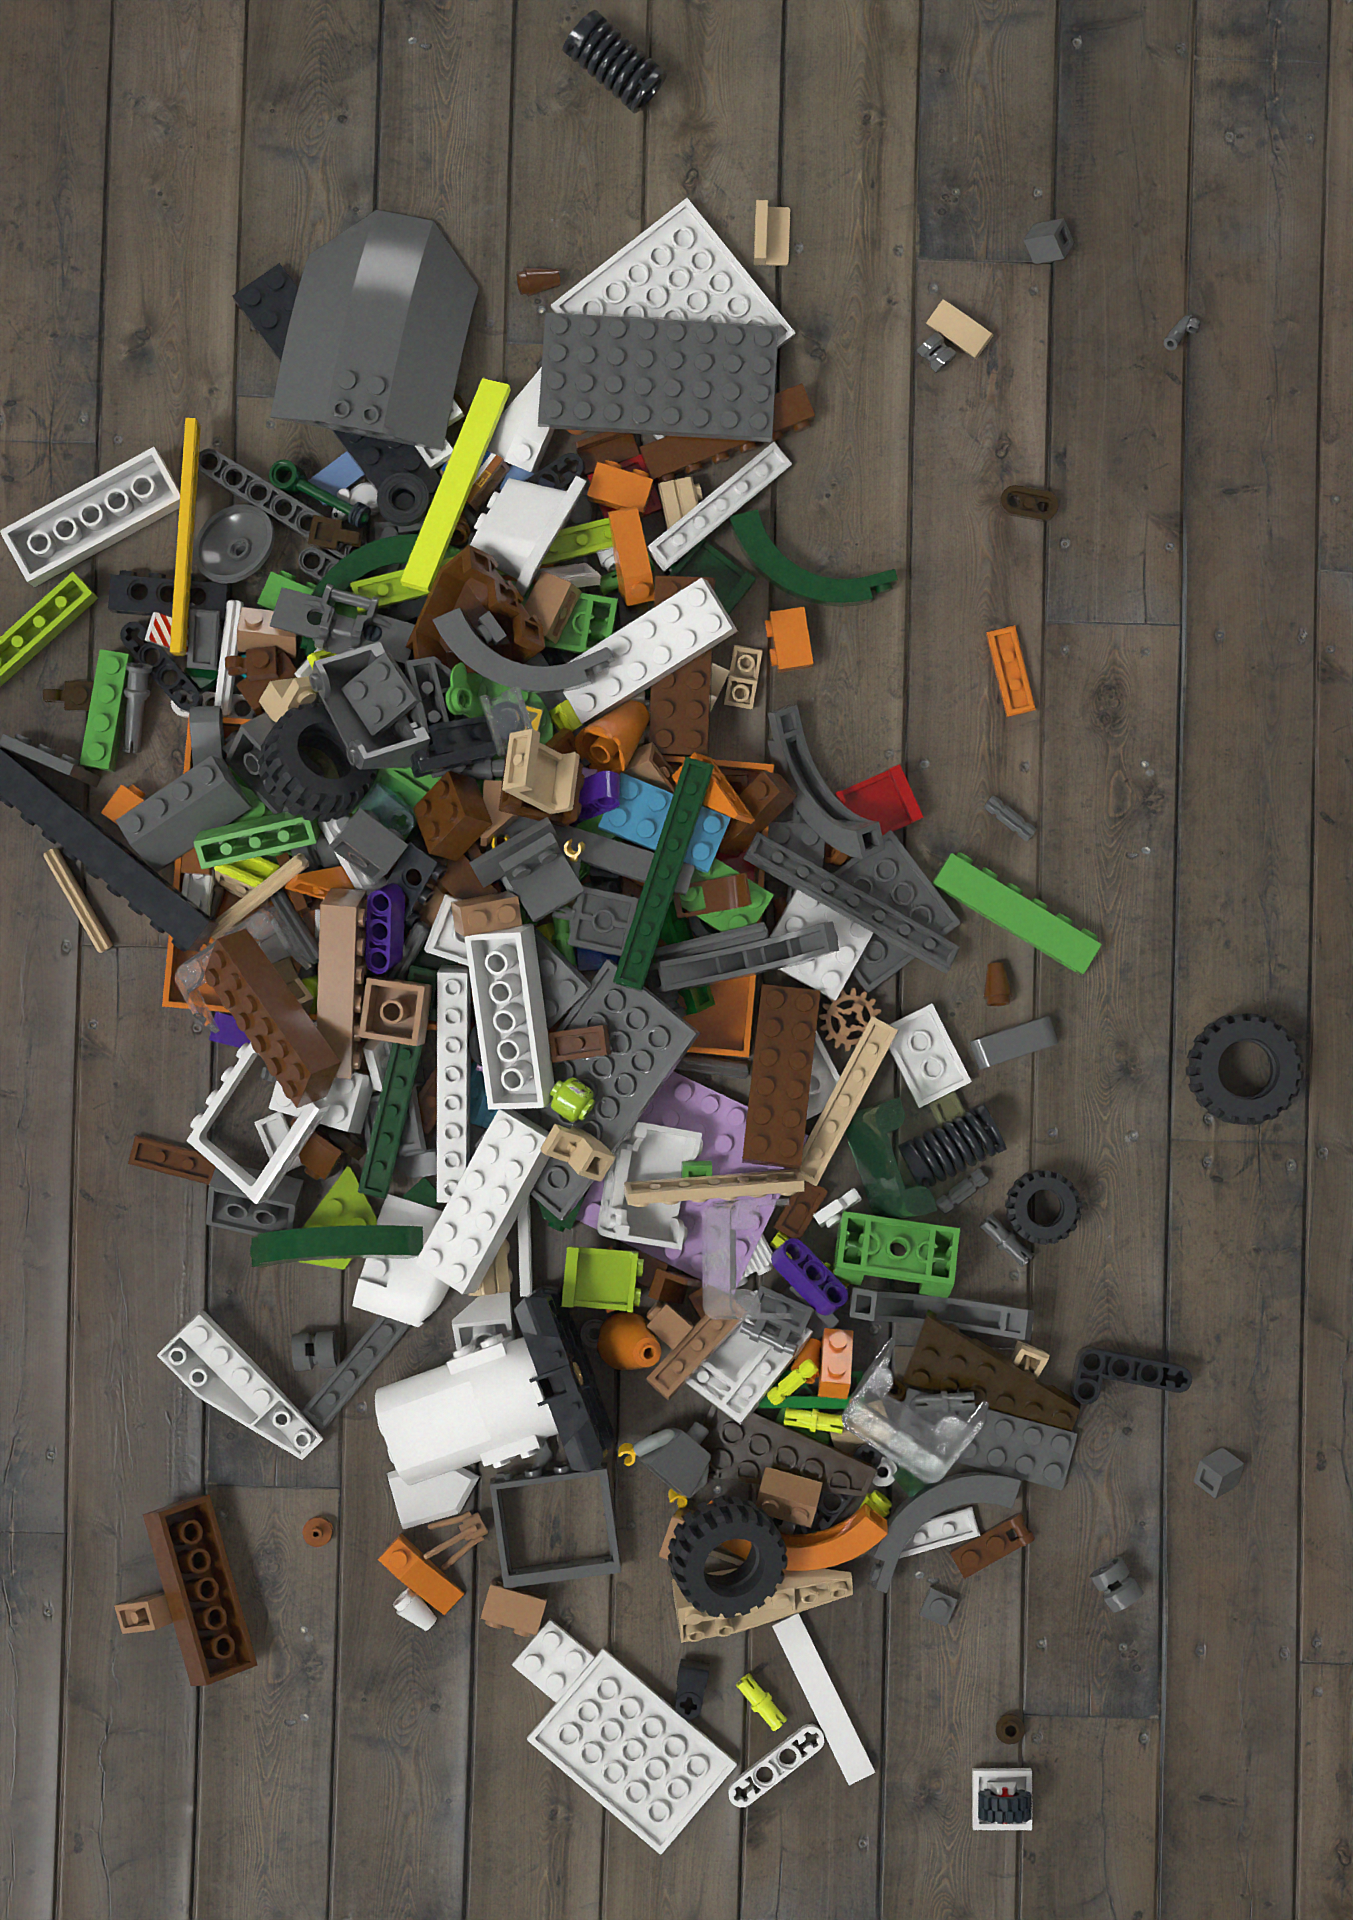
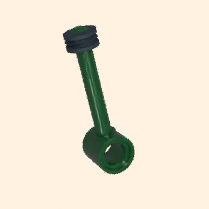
M282 459L275 462L270 468L269 478L271 483L286 494L296 495L303 491L348 515V522L358 528L364 527L371 515V508L361 502L352 505L307 481L305 472L291 461ZM292 472L291 479L284 483L286 474Z

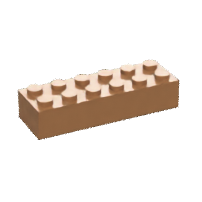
M331 888L320 904L317 1029L341 1061L335 1078L351 1079L355 1070L360 1069L361 1060H365L363 1047L366 1042H362V1038L359 1037L365 993L364 975H368L369 972L365 960L367 891Z

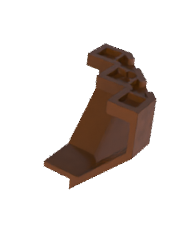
M468 545L440 568L405 647L414 651V660L435 656L443 665L452 670L455 665L463 661L446 644L433 619L460 607L465 610L471 625L480 636L477 631V627L480 626L478 620L490 611L507 636L496 646L491 641L487 645L499 655L511 661L525 664L545 648L543 625L536 615L531 617L521 604L524 598L510 580L505 582L497 572L496 568L499 565L493 556ZM464 663L467 673H477Z

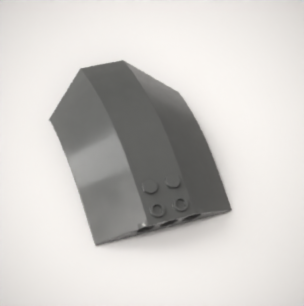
M375 210L309 254L289 323L270 414L271 418L443 451L461 359L479 287L433 220Z

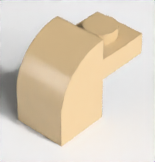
M309 676L275 680L269 682L259 702L268 716L274 722H277L289 709L298 708L301 704H311L316 699L318 691L315 692L312 689Z
M554 1124L540 1148L545 1155L568 1162L578 1175L599 1182L603 1180L616 1158L601 1141L575 1126L569 1129Z

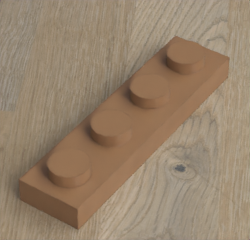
M725 1293L674 1350L646 1378L647 1382L669 1401L748 1316V1311Z

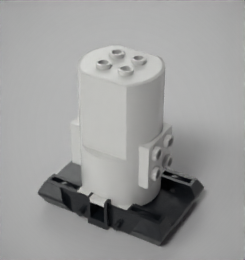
M548 1283L542 1284L526 1296L514 1309L523 1337L513 1340L512 1335L503 1338L502 1333L486 1338L485 1341L480 1343L481 1346L476 1347L475 1343L465 1345L453 1352L454 1357L446 1362L447 1364L376 1390L375 1410L378 1427L386 1441L390 1460L401 1479L407 1485H414L479 1461L483 1462L484 1467L493 1464L494 1468L504 1466L510 1463V1460L515 1458L516 1455L520 1454L523 1459L537 1454L538 1450L543 1448L542 1444L550 1436L556 1434L560 1436L570 1467L573 1470L586 1473L591 1472L606 1456L608 1450L616 1443L617 1439L569 1307H561L563 1295L561 1286Z

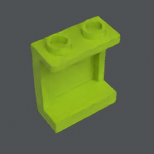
M568 1245L561 1307L573 1308L578 1306L633 1313V1306L640 1305L641 1289L635 1288L636 1276L642 1277L644 1259H638V1252Z

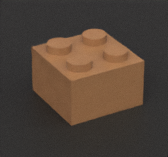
M378 976L366 978L359 1037L412 1046L425 1044L433 985Z

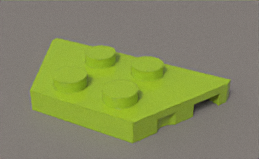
M350 1166L346 1167L302 1228L377 1225L378 1217L371 1208L366 1194L358 1192L359 1182ZM353 1258L299 1262L344 1270Z

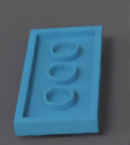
M621 772L620 805L618 808L603 814L598 829L655 852L673 794ZM702 806L684 863L693 865L695 869L708 874L731 818Z

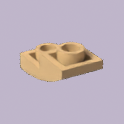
M944 299L926 322L930 328L939 332L975 359L979 357L993 337L991 332Z
M734 645L724 705L753 709L762 649Z

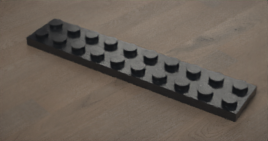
M279 263L232 295V297L281 363L298 287ZM331 430L376 492H378L380 485L387 477L395 473H411L419 477L426 484L431 506L441 478L433 468L430 469L415 446ZM407 489L396 491L392 497L393 505L400 510L409 509L415 502L414 494Z

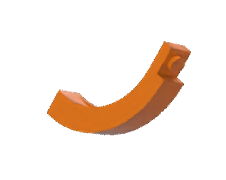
M864 1503L860 1509L845 1521L823 1531L801 1535L781 1534L787 1549L785 1555L788 1558L787 1567L782 1570H816L852 1560L878 1544L888 1534L887 1520ZM732 1539L721 1543L722 1546L744 1559L748 1557L751 1548L750 1541Z

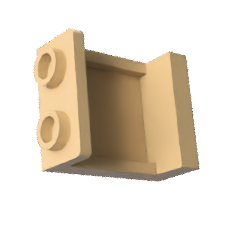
M534 729L510 733L502 790L549 814L571 811L574 805L579 754L575 752L561 754L539 742L540 732Z

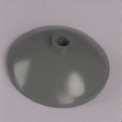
M248 504L230 506L213 515L201 528L194 544V561L199 571L213 582L226 584L241 581L255 573L265 563L273 549L275 529L271 519L260 508Z

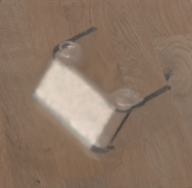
M263 905L243 918L230 929L200 948L198 952L186 958L175 973V982L192 1015L213 1033H217L220 1030L206 1006L198 987L207 982L204 973L217 938L247 928L248 932L260 945L274 934H277L285 950L306 970L312 967L273 905Z
M790 1199L713 1201L705 1206L702 1213L703 1309L707 1316L716 1320L792 1319V1313H761L760 1299L755 1292L747 1289H736V1230L754 1227L760 1217V1207H791Z
M890 1338L866 1370L847 1403L842 1415V1423L848 1431L922 1481L936 1483L945 1476L985 1424L989 1403L983 1401L968 1422L957 1415L948 1414L943 1416L934 1426L887 1394L893 1384V1374L885 1366L891 1359L896 1342Z

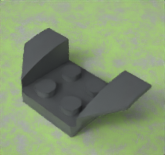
M422 1059L419 1061L395 1163L396 1169L411 1178L437 1175L436 1148L426 1150L416 1086L425 1085ZM381 1091L372 1092L363 1123L367 1149Z

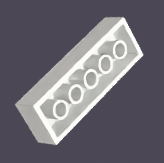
M152 447L0 530V533L26 581L33 587H36L179 509L180 490L160 453L155 447Z
M700 578L571 660L570 662L581 659L605 647L611 649L615 661L609 663V669L598 674H594L593 671L588 672L593 684L563 693L580 722L589 725L733 635L738 630L709 582Z
M522 924V926L466 936L465 945L488 1110L544 1108L552 1102L553 1097L549 1094L555 1083L533 924Z
M498 1109L415 1264L461 1294L476 1293L550 1157L545 1155L540 1149L550 1132L513 1109Z

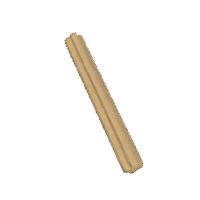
M299 853L219 916L215 920L219 925L213 931L211 937L217 939L286 885L292 878L309 866V860L305 858V855Z

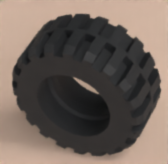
M310 703L301 704L298 708H291L286 711L263 740L260 746L261 751L258 754V764L261 766L258 771L261 780L266 781L264 787L268 794H273L276 797L274 801L280 807L282 805L289 809L288 813L294 816L300 814L304 820L309 821L318 818V822H329L332 818L338 820L347 813H351L374 785L373 782L378 774V769H358L356 765L352 766L346 753L347 748L323 703H315L313 707ZM297 747H312L325 753L335 764L339 778L329 779L313 773L301 760Z
M1253 1013L1224 1016L1218 1018L1214 1023H1209L1203 1028L1204 1031L1196 1036L1193 1041L1195 1043L1193 1049L1189 1050L1187 1055L1189 1067H1186V1075L1190 1078L1188 1086L1190 1091L1196 1095L1197 1098L1195 1100L1197 1103L1208 1110L1207 1113L1213 1117L1232 1124H1262L1266 1120H1273L1278 1117L1282 1110H1287L1292 1105L1290 1101L1293 1096H1298L1300 1091L1298 1083L1299 1080H1303L1304 1071H1300V1063H1304L1302 1054L1297 1052L1296 1047L1299 1045L1295 1038H1290L1288 1035L1289 1031L1283 1025L1276 1024L1275 1020ZM1241 1041L1252 1042L1260 1046L1266 1052L1270 1061V1077L1266 1086L1259 1093L1248 1097H1241L1230 1093L1222 1085L1218 1073V1064L1222 1053L1230 1045Z
M730 1496L728 1501H724L722 1497L713 1498V1503L706 1505L703 1502L697 1505L698 1510L694 1513L689 1511L683 1517L685 1522L682 1525L677 1524L673 1531L676 1538H671L668 1546L671 1552L668 1555V1564L671 1568V1574L683 1596L688 1602L692 1603L695 1609L700 1612H705L706 1610L708 1616L716 1618L719 1617L720 1613L723 1614L724 1618H734L736 1613H741L742 1616L751 1613L750 1609L755 1606L759 1609L766 1604L764 1600L768 1596L771 1598L777 1592L776 1584H781L785 1577L782 1569L787 1567L788 1558L785 1555L787 1549L780 1532L761 1507H756L753 1502L747 1499L741 1502L739 1497ZM732 1539H744L751 1542L748 1557L736 1570L724 1575H711L704 1572L707 1557L721 1543Z

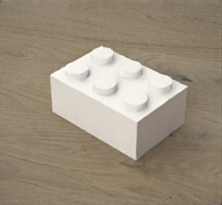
M355 1071L351 1079L334 1078L327 1097L323 1098L330 1105V1108L319 1124L346 1132L361 1134L373 1091L370 1075ZM276 1080L269 1109L299 1117L304 1106L296 1108L291 1099L285 1096L282 1086Z

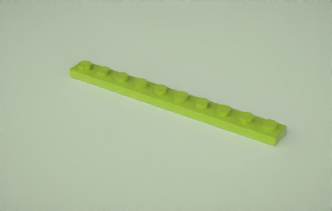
M609 518L561 529L540 567L613 549ZM453 557L443 559L440 568L444 566L447 562H449ZM496 568L501 577L508 575ZM405 569L350 583L353 594L371 599L373 596L380 598L378 608L429 595L428 592L402 586L400 580ZM356 607L358 613L368 611L366 609Z

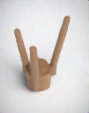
M468 1511L460 1516L429 1524L428 1529L431 1530L463 1522V1524L459 1525L461 1533L425 1553L424 1558L428 1559L462 1539H465L466 1542L469 1541L441 1566L442 1570H446L474 1545L483 1541V1536L489 1532L478 1512L472 1515Z

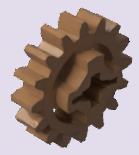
M855 988L851 989L850 995H846L842 989L839 994L840 997L836 1001L830 999L831 1005L823 1003L822 1007L827 1012L818 1017L821 1020H825V1025L819 1027L820 1030H827L829 1032L825 1040L828 1041L834 1038L836 1040L834 1043L835 1048H838L841 1043L845 1044V1051H849L851 1045H855L856 1048L861 1038L848 1040L847 1037L850 1032L858 1030L863 1033L868 1025L862 1017L861 1011L863 1007L867 1009L870 1019L872 1016L875 1017V1015L881 1013V1009L873 1010L872 1008L876 1002L875 999L866 1001L867 992L865 991L860 996H856ZM854 1000L850 1008L843 1010L837 1007L843 1001ZM838 1012L842 1015H850L852 1012H854L856 1014L854 1019L858 1021V1023L861 1024L862 1027L859 1025H850L849 1028H847L845 1026L846 1020L843 1019V1017L840 1016ZM831 1016L838 1021L840 1028L837 1034L832 1028Z

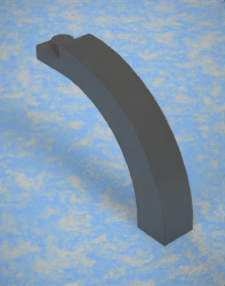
M459 607L433 619L446 644L466 665L502 686L519 691L548 694L579 689L593 684L588 672L593 671L594 674L601 673L610 668L609 663L615 661L611 649L605 647L581 659L562 665L547 667L524 665L511 661L491 649L477 634L465 610Z
M790 704L768 712L773 738L767 740L775 768L777 773L783 777L797 795L792 802L808 825L833 848L855 858L864 859L885 850L879 821L868 820L853 813L834 796L823 781L806 744L798 706Z
M853 1288L849 1317L869 1321L922 1325L929 1309L936 1313V1318L947 1325L952 1323L962 1330L1031 1340L1034 1310L957 1297L942 1298L921 1295L916 1292Z
M966 1472L941 1478L914 1492L891 1513L887 1519L888 1534L870 1550V1554L874 1558L879 1559V1563H874L870 1572L869 1579L872 1581L871 1585L878 1591L888 1592L902 1550L912 1535L929 1519L947 1509L971 1503L996 1504L1012 1509L1021 1480L994 1472Z

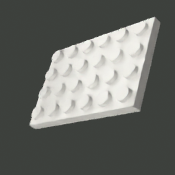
M604 1647L561 1699L555 1703L527 1736V1740L660 1855L737 1766V1762L689 1720L682 1718L675 1708Z

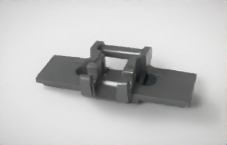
M329 583L326 585L322 598L282 587L270 622V627L312 638L315 641L314 646L316 649L334 654L344 653L381 642L385 652L390 653L397 663L404 665L409 660L412 651L405 646L415 625L376 614L380 599L378 597L367 598L336 589L334 585ZM330 600L368 610L367 615H357L356 619L338 615L335 613V608L330 606ZM312 612L322 613L321 623L319 625L310 624L307 620L309 614Z

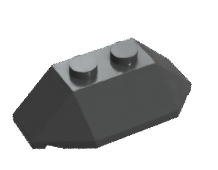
M435 656L405 662V676L421 699V702L408 712L411 723L416 722L418 728L424 727L427 733H430L429 726L433 724L468 719L465 714L454 715L448 709L446 694L451 687L450 676L452 670L443 665ZM433 740L429 741L426 751L427 758L436 756L435 751L430 752L429 745L433 744ZM466 766L450 769L447 771L461 773L463 772ZM447 771L431 774L432 778L441 777Z

